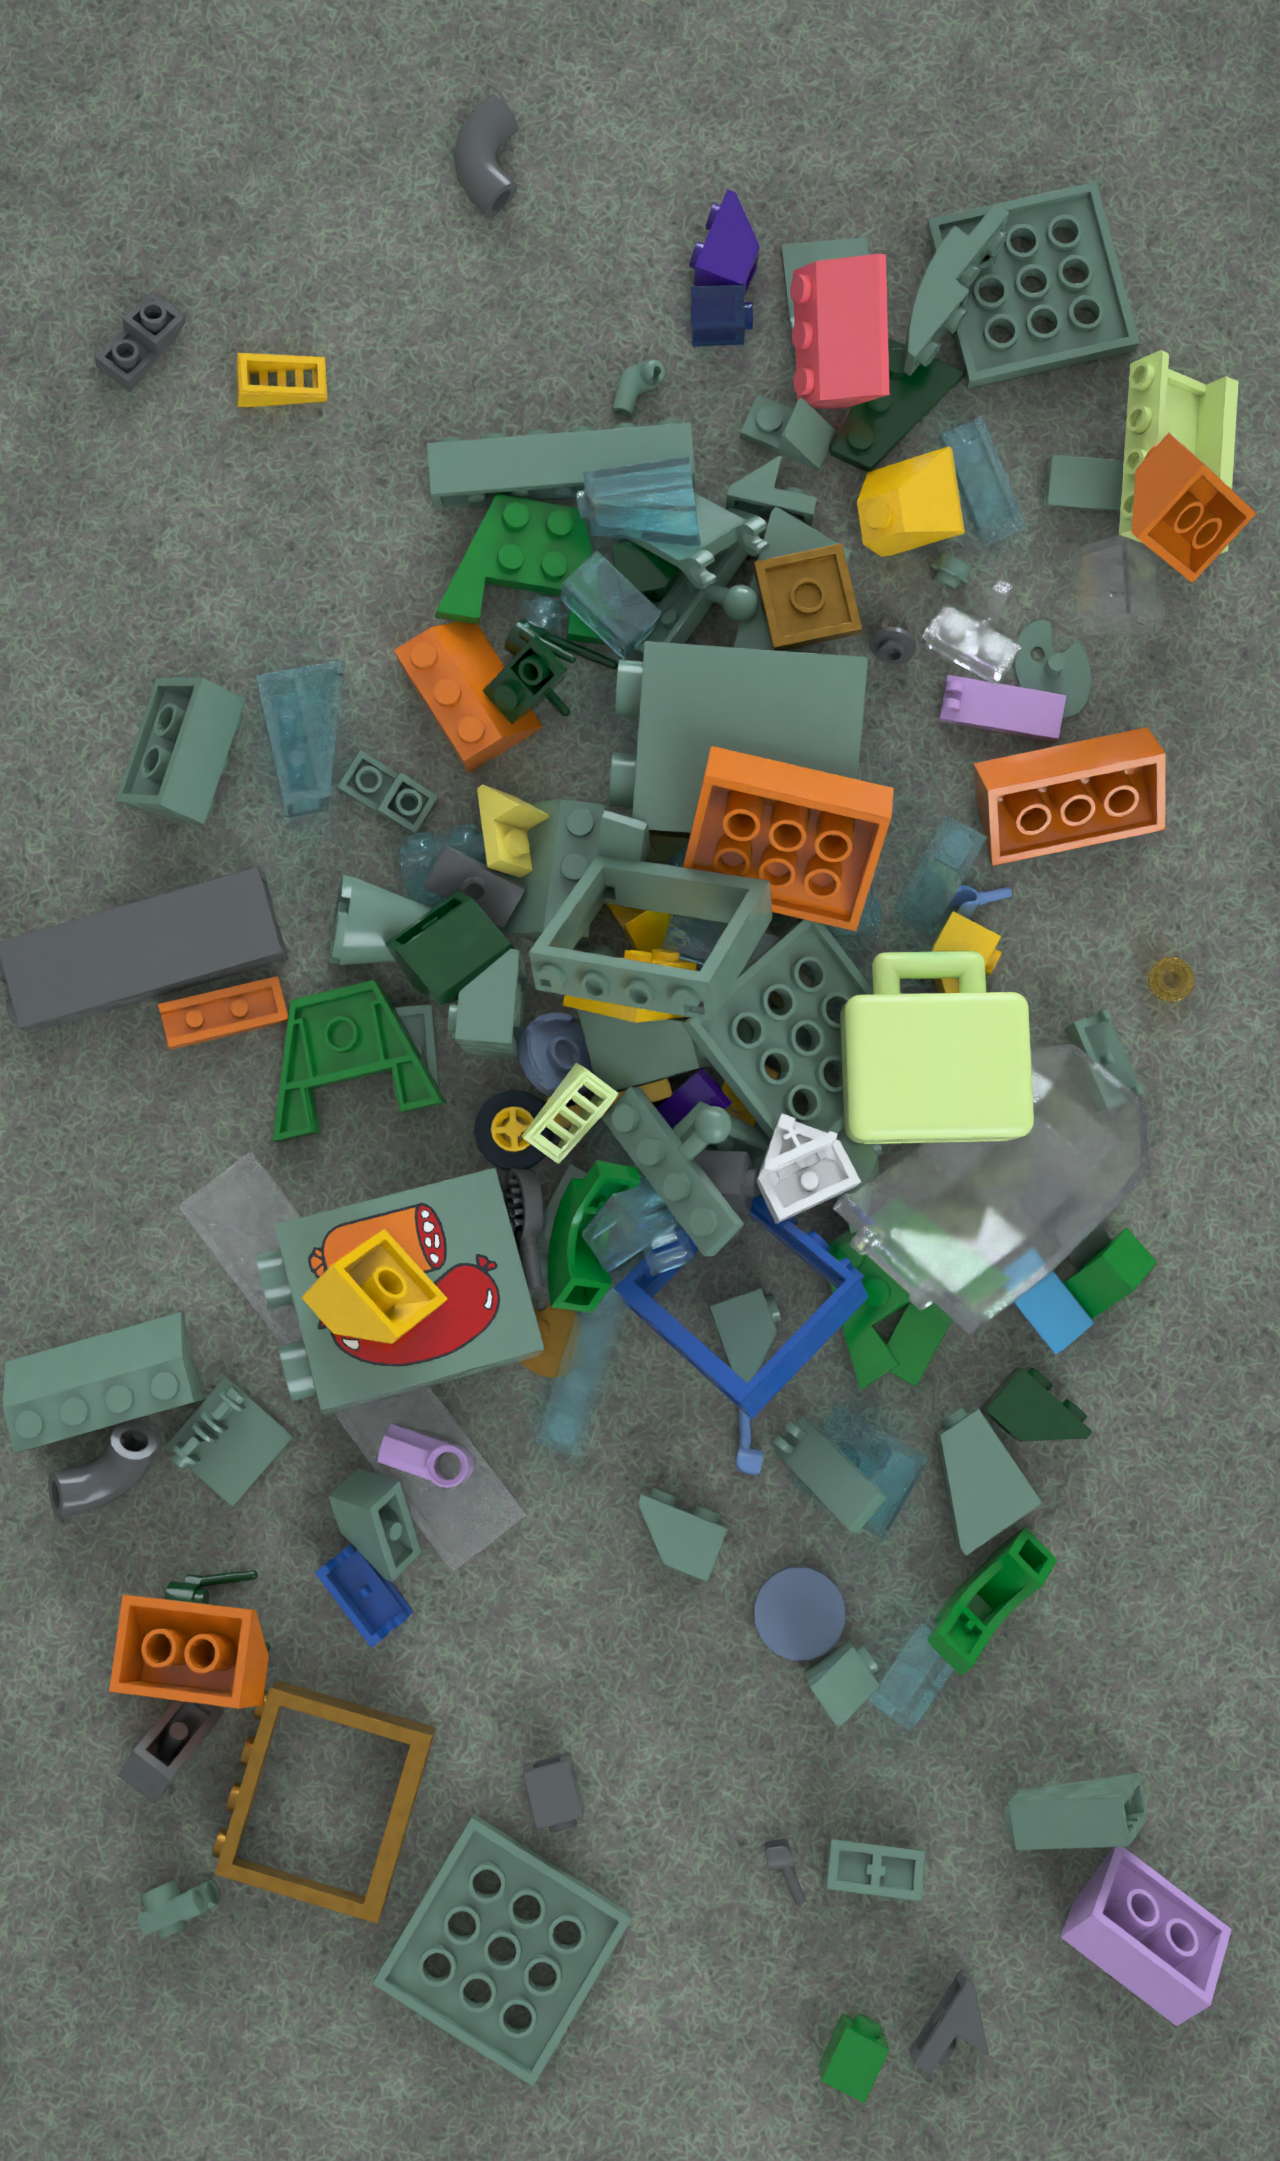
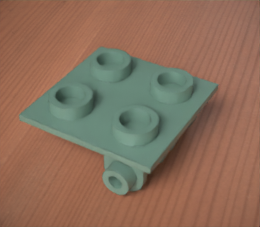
M225 1377L164 1447L172 1453L170 1458L177 1466L185 1469L187 1466L230 1506L234 1507L294 1436L229 1378Z

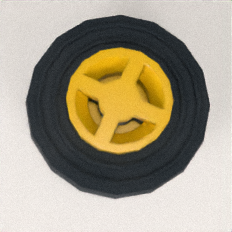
M509 1090L497 1093L483 1104L476 1116L474 1136L478 1149L488 1162L503 1170L525 1169L534 1167L546 1158L547 1155L520 1137L545 1105L540 1098L527 1091ZM545 1127L540 1134L554 1144L555 1133Z

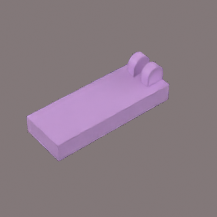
M948 675L939 721L1057 742L1067 695Z

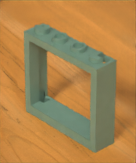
M597 855L529 951L535 989L713 1021L772 920L769 880ZM604 903L729 923L700 972L573 950ZM700 1001H703L704 1008L698 1007Z

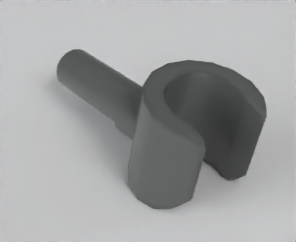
M784 1839L766 1841L764 1845L768 1870L783 1869L784 1878L795 1904H803L806 1898L795 1874L790 1844Z

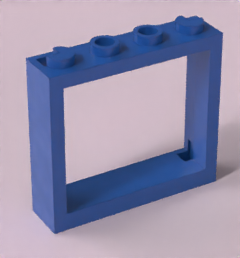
M761 1191L758 1197H753L751 1211L748 1215L836 1287L837 1290L748 1383L652 1298L699 1250L679 1222L614 1288L630 1310L751 1419L762 1410L869 1297L861 1282L864 1275L854 1268L850 1260L843 1257L839 1262L828 1253L831 1248L826 1241L812 1230L807 1234L801 1231L796 1226L798 1221L794 1216L776 1224Z

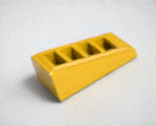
M237 353V407L327 402L325 357ZM312 369L313 388H305L303 370ZM286 371H294L295 387H287ZM276 372L277 386H269L268 373ZM259 373V385H251L250 374Z

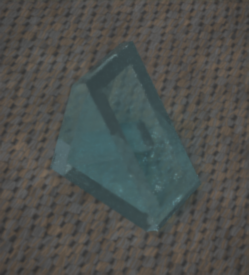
M651 1184L613 1194L581 1235L606 1272L609 1273L680 1223Z

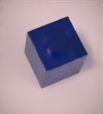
M744 285L691 287L692 347L744 345L745 330L753 329V303L744 302Z

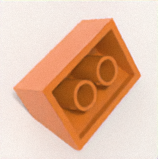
M1170 433L1148 451L1145 460L1136 469L1131 533L1191 583L1200 576L1257 514Z
M457 621L433 626L394 649L400 667L468 774L543 728L533 710L514 724H511L482 691L505 666L478 624Z
M122 1595L109 1692L237 1709L263 1705L269 1655L256 1610Z

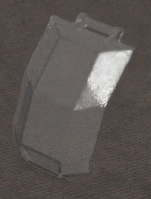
M1075 1044L1031 1048L1034 1125L1027 1135L1008 1141L921 1143L908 1155L853 1193L843 1194L833 1206V1209L858 1231L850 1242V1246L861 1256L867 1254L910 1294L909 1301L920 1311L930 1304L936 1303L969 1335H973L1046 1278L1132 1192L1151 1169L1145 1102Z

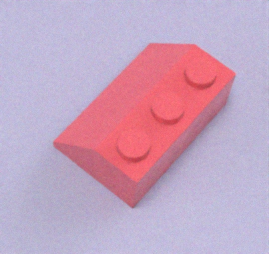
M886 254L820 260L794 270L790 294L794 302L792 342L795 347L796 372L793 385L797 393V401L799 398H802L814 409H845L890 395Z

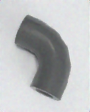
M494 94L489 95L462 124L453 154L458 181L471 201L487 218L497 215L512 201L517 191L516 183L500 168L496 156L502 145L518 132L519 127L508 106Z
M137 1421L122 1423L113 1430L108 1448L101 1456L83 1465L50 1472L48 1489L55 1515L57 1517H64L104 1506L126 1494L142 1480L152 1463L158 1444L157 1436L153 1429Z

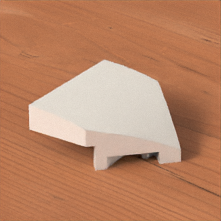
M783 1113L779 1117L756 1180L776 1224L853 1189L861 1183L841 1142L836 1139L838 1133L832 1131L829 1133L796 1122V1118Z

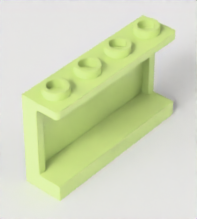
M1162 350L1130 363L1119 535L1138 542L1141 541L1131 533L1135 472L1138 466L1145 460L1148 451L1154 445L1160 443L1168 433L1175 437L1232 489L1239 381L1225 376L1209 384L1201 383L1168 369L1169 353ZM1229 544L1224 548V550L1221 553L1228 551Z

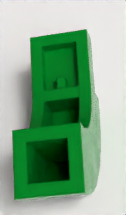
M596 1161L584 1179L572 1177L558 1206L549 1243L547 1280L552 1308L592 1313L612 1285L608 1268L610 1236L618 1215L641 1183L637 1167Z
M1024 1526L997 1548L955 1591L933 1620L937 1625L926 1641L961 1676L973 1667L992 1634L1004 1619L1028 1596L1043 1586L1058 1559Z

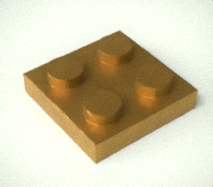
M842 543L754 562L753 569L772 650L785 651L861 634L862 625Z

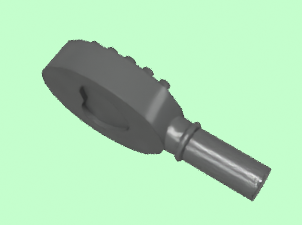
M530 1168L510 1169L505 1179V1185L501 1186V1190L504 1192L503 1197L515 1242H519L520 1248L518 1251L521 1253L522 1267L529 1292H537L544 1289L539 1255L540 1246L538 1245V1239L543 1227V1200L537 1175Z

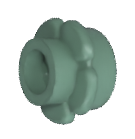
M941 552L936 563H930V568L936 571L933 577L934 581L955 591L960 583L962 585L969 584L970 581L967 578L972 567L962 560Z

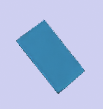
M1037 1250L1002 1276L1014 1285L1005 1291L1056 1355L1094 1324L1093 1319Z

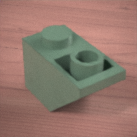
M657 1487L652 1488L651 1494L641 1491L638 1505L663 1564L708 1582L728 1530L726 1524L719 1522L722 1514L699 1504H696L694 1511L676 1505L678 1496Z

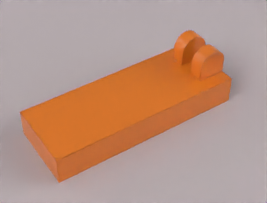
M278 976L158 1004L169 1050L288 1022V1013Z

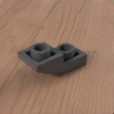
M150 292L122 318L124 330L95 356L96 367L129 392L133 390L172 343L185 324V316L153 292Z

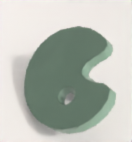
M1041 619L1028 624L1021 631L1014 649V669L1018 683L1022 688L1067 695L1062 719L1073 717L1082 710L1089 698L1092 676L1087 654L1083 646L1078 642L1071 644L1063 653H1057L1052 646V627L1050 622ZM1034 648H1040L1043 651L1044 658L1039 663L1032 659L1031 652Z

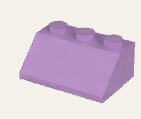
M1112 1847L1073 1902L1061 1938L1166 2019L1178 2026L1211 2006L1232 1929L1126 1848Z

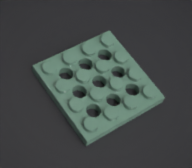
M1097 182L998 203V205L1009 212L1004 232L1008 234L1007 239L994 257H991L986 262L979 263L981 270L968 288L969 294L964 307L968 310V314L960 327L953 333L962 370L965 372L964 377L967 389L1136 351L1140 342ZM993 205L928 219L926 230L933 257L954 225L969 236ZM1060 227L1067 228L1074 234L1075 240L1070 243L1058 242L1054 238L1052 231ZM1015 237L1027 238L1032 243L1033 249L1026 253L1017 252L1012 248L1010 241ZM1070 267L1078 268L1084 273L1085 281L1079 284L1070 283L1065 279L1063 271ZM1026 277H1035L1043 284V290L1038 293H1029L1023 289L1021 280ZM992 286L1000 292L1001 299L994 303L986 302L980 297L978 291L982 287ZM1082 307L1088 308L1095 314L1096 321L1091 324H1082L1076 320L1073 311ZM1037 317H1045L1053 323L1054 330L1047 334L1039 333L1034 330L1031 321ZM997 326L1004 327L1010 331L1012 339L1007 343H997L990 337L989 330Z
M799 919L741 971L713 1021L689 1017L681 1025L770 1140L782 1113L796 1118V1122L829 1133L832 1131L838 1133L844 1127L841 1022L835 1023L829 1019L826 1013V1005L832 999L842 1009L843 1005L853 996L873 994V988L824 924ZM802 963L808 965L814 972L815 979L812 987L805 986L799 978V968ZM771 991L777 992L783 998L784 1010L781 1015L773 1013L768 1006V996ZM740 1019L748 1021L753 1028V1039L749 1044L741 1041L737 1035L736 1027ZM799 1027L805 1028L810 1033L812 1043L808 1051L802 1050L796 1043L795 1036ZM768 1055L776 1057L780 1062L781 1074L777 1080L770 1078L765 1071L764 1064ZM826 1063L833 1064L838 1071L839 1079L835 1087L828 1085L824 1080L823 1069ZM796 1091L802 1092L808 1099L809 1107L804 1116L798 1114L792 1104Z
M473 1813L372 1984L533 2087L632 1920V1913ZM482 1870H492L499 1876L501 1886L494 1893H482L475 1885V1875ZM523 1895L533 1896L540 1903L541 1911L532 1919L520 1917L514 1909L515 1901ZM459 1911L468 1912L474 1917L476 1928L470 1934L459 1935L452 1930L450 1917ZM567 1920L576 1923L581 1931L580 1938L572 1944H563L558 1941L554 1934V1928L558 1923ZM507 1937L515 1944L516 1953L508 1960H498L490 1952V1943L495 1938ZM441 1953L449 1959L451 1970L444 1976H433L426 1969L425 1959L431 1954ZM545 1962L554 1968L556 1979L551 1984L540 1986L532 1981L529 1971L537 1963ZM482 1979L489 1984L491 1995L483 2002L472 2001L466 1995L465 1985L470 1980ZM515 2004L525 2006L531 2013V2021L521 2028L511 2026L505 2018V2011Z

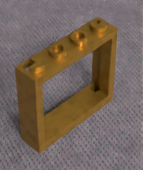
M276 1681L270 1687L269 1692H264L263 1705L256 1706L254 1718L260 1719L256 1737L249 1736L242 1751L240 1764L247 1767L242 1783H234L227 1801L226 1810L233 1813L228 1830L221 1828L213 1848L212 1857L219 1858L214 1874L378 1924L385 1907L436 1728L282 1681ZM282 1706L410 1745L366 1896L237 1858Z

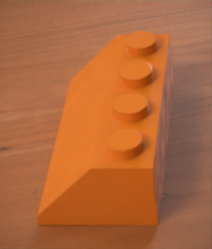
M1148 727L973 763L975 797L992 866L1165 830L1166 753Z

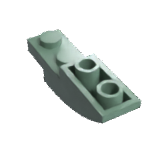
M997 203L991 207L969 236L954 225L929 263L918 289L907 330L903 372L911 376L920 364L924 367L928 366L941 347V343L938 341L947 330L953 334L966 318L968 310L964 307L969 294L968 288L981 270L979 263L987 254L990 257H994L1008 236L1004 229L1009 212Z

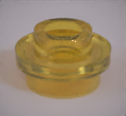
M1166 957L1156 962L1150 969L1148 985L1151 992L1158 999L1166 1002H1176L1185 998L1191 992L1194 986V973L1189 964L1177 957ZM1166 972H1172L1177 976L1178 984L1175 988L1167 987L1164 984L1163 976Z

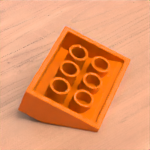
M711 746L683 868L769 880L772 912L857 931L891 821L894 788Z

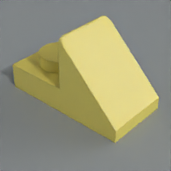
M482 784L477 788L487 868L521 878L533 871L527 831L549 818L550 815L517 796Z

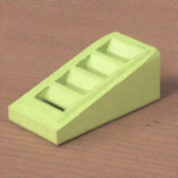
M575 1063L521 1137L559 1164L607 1111L619 1093L589 1070ZM583 1085L595 1093L590 1101L577 1092ZM570 1099L584 1108L579 1116L565 1106ZM558 1113L573 1123L568 1131L552 1120ZM545 1127L562 1138L557 1146L540 1134Z

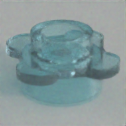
M536 594L534 599L529 598L528 601H521V605L526 608L523 619L547 630L556 631L561 618L567 619L569 614L559 609L561 604L559 601L545 595Z

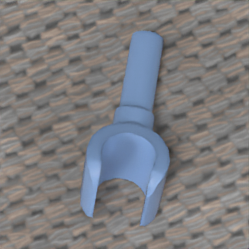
M962 885L955 891L947 906H960L957 913L970 920L979 905L1009 898L1012 896V891L1007 886L986 892H977L972 887Z
M739 1409L740 1439L736 1456V1467L742 1473L756 1476L761 1471L764 1451L750 1448V1417Z

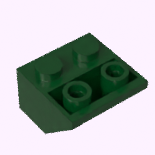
M459 891L385 943L413 987L440 1005L445 1002L452 1003L458 1000L459 992L508 950L515 949L473 898Z

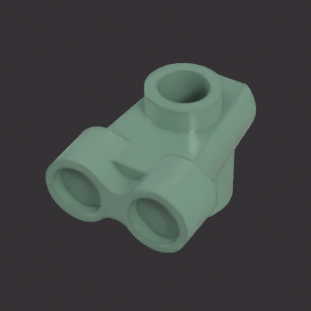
M210 1879L181 1894L177 1880L169 1881L140 1895L145 1911L138 1914V1924L144 1935L158 1930L160 1939H163L188 1927L186 1920L219 1905L221 1902L220 1889L217 1883Z

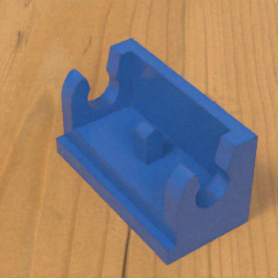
M352 1544L315 1572L371 1648L395 1627L401 1625L414 1612L393 1583L386 1580Z

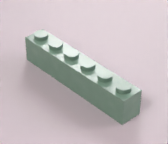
M674 419L662 420L652 426L638 427L633 423H620L613 426L612 429L601 430L579 426L563 433L532 430L524 436L507 437L500 433H490L482 436L481 439L475 440L444 437L439 439L437 443H427L430 495L434 509L491 505L496 494L535 501L684 490L685 488L695 489V463L691 422L681 423Z

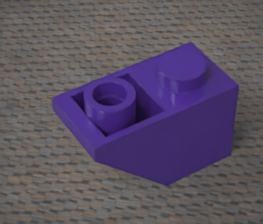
M727 189L721 205L714 203L706 223V229L709 230L705 243L697 242L689 267L694 269L695 286L742 304L758 267L760 246L736 192Z

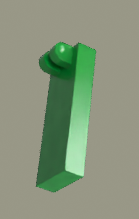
M949 1275L907 1303L886 1342L900 1363L890 1373L914 1387L917 1386L964 1300V1296Z

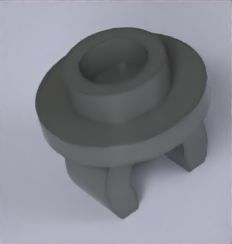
M885 617L882 620L880 630L872 638L871 650L875 657L882 662L895 665L903 664L909 661L915 653L914 625L907 623L906 629L889 627L891 619Z

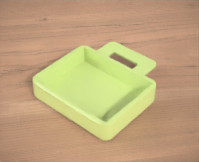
M976 951L883 952L878 954L872 962L873 994L853 996L843 1005L840 1012L844 1128L849 1139L864 1144L1008 1141L1027 1135L1034 1125L1029 1007L1027 1000L1016 992H986L985 960ZM959 978V993L901 994L900 979Z

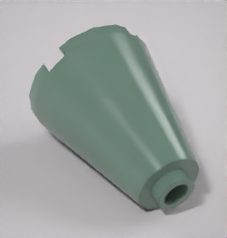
M343 874L334 913L333 937L335 938L334 941L331 940L329 964L350 965L395 962L396 960L385 943L424 916L432 908L354 876Z

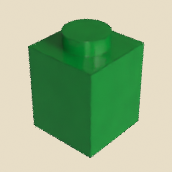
M842 2013L818 2065L821 2081L865 2104L889 2052L886 2037L881 2033L883 2028L876 2021L865 2015L857 2014L855 2019Z

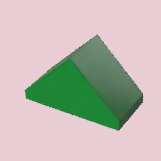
M1125 1228L1063 1283L1093 1319L1132 1293L1157 1261L1129 1229Z

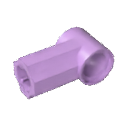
M390 1423L380 1445L377 1459L379 1463L431 1480L436 1485L446 1488L463 1483L470 1477L474 1468L473 1455L462 1444L449 1443L395 1423ZM446 1452L456 1454L461 1461V1471L455 1478L445 1476L440 1470V1459Z

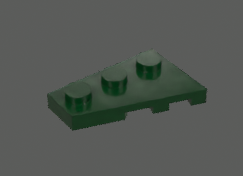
M888 337L890 395L852 406L831 449L830 455L866 472L872 471L906 437V434L964 378L965 372L934 358L926 367L920 364L912 375L909 376L903 372L905 345Z

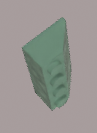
M182 1312L5 1362L2 1408L13 1453L35 1449L205 1400Z

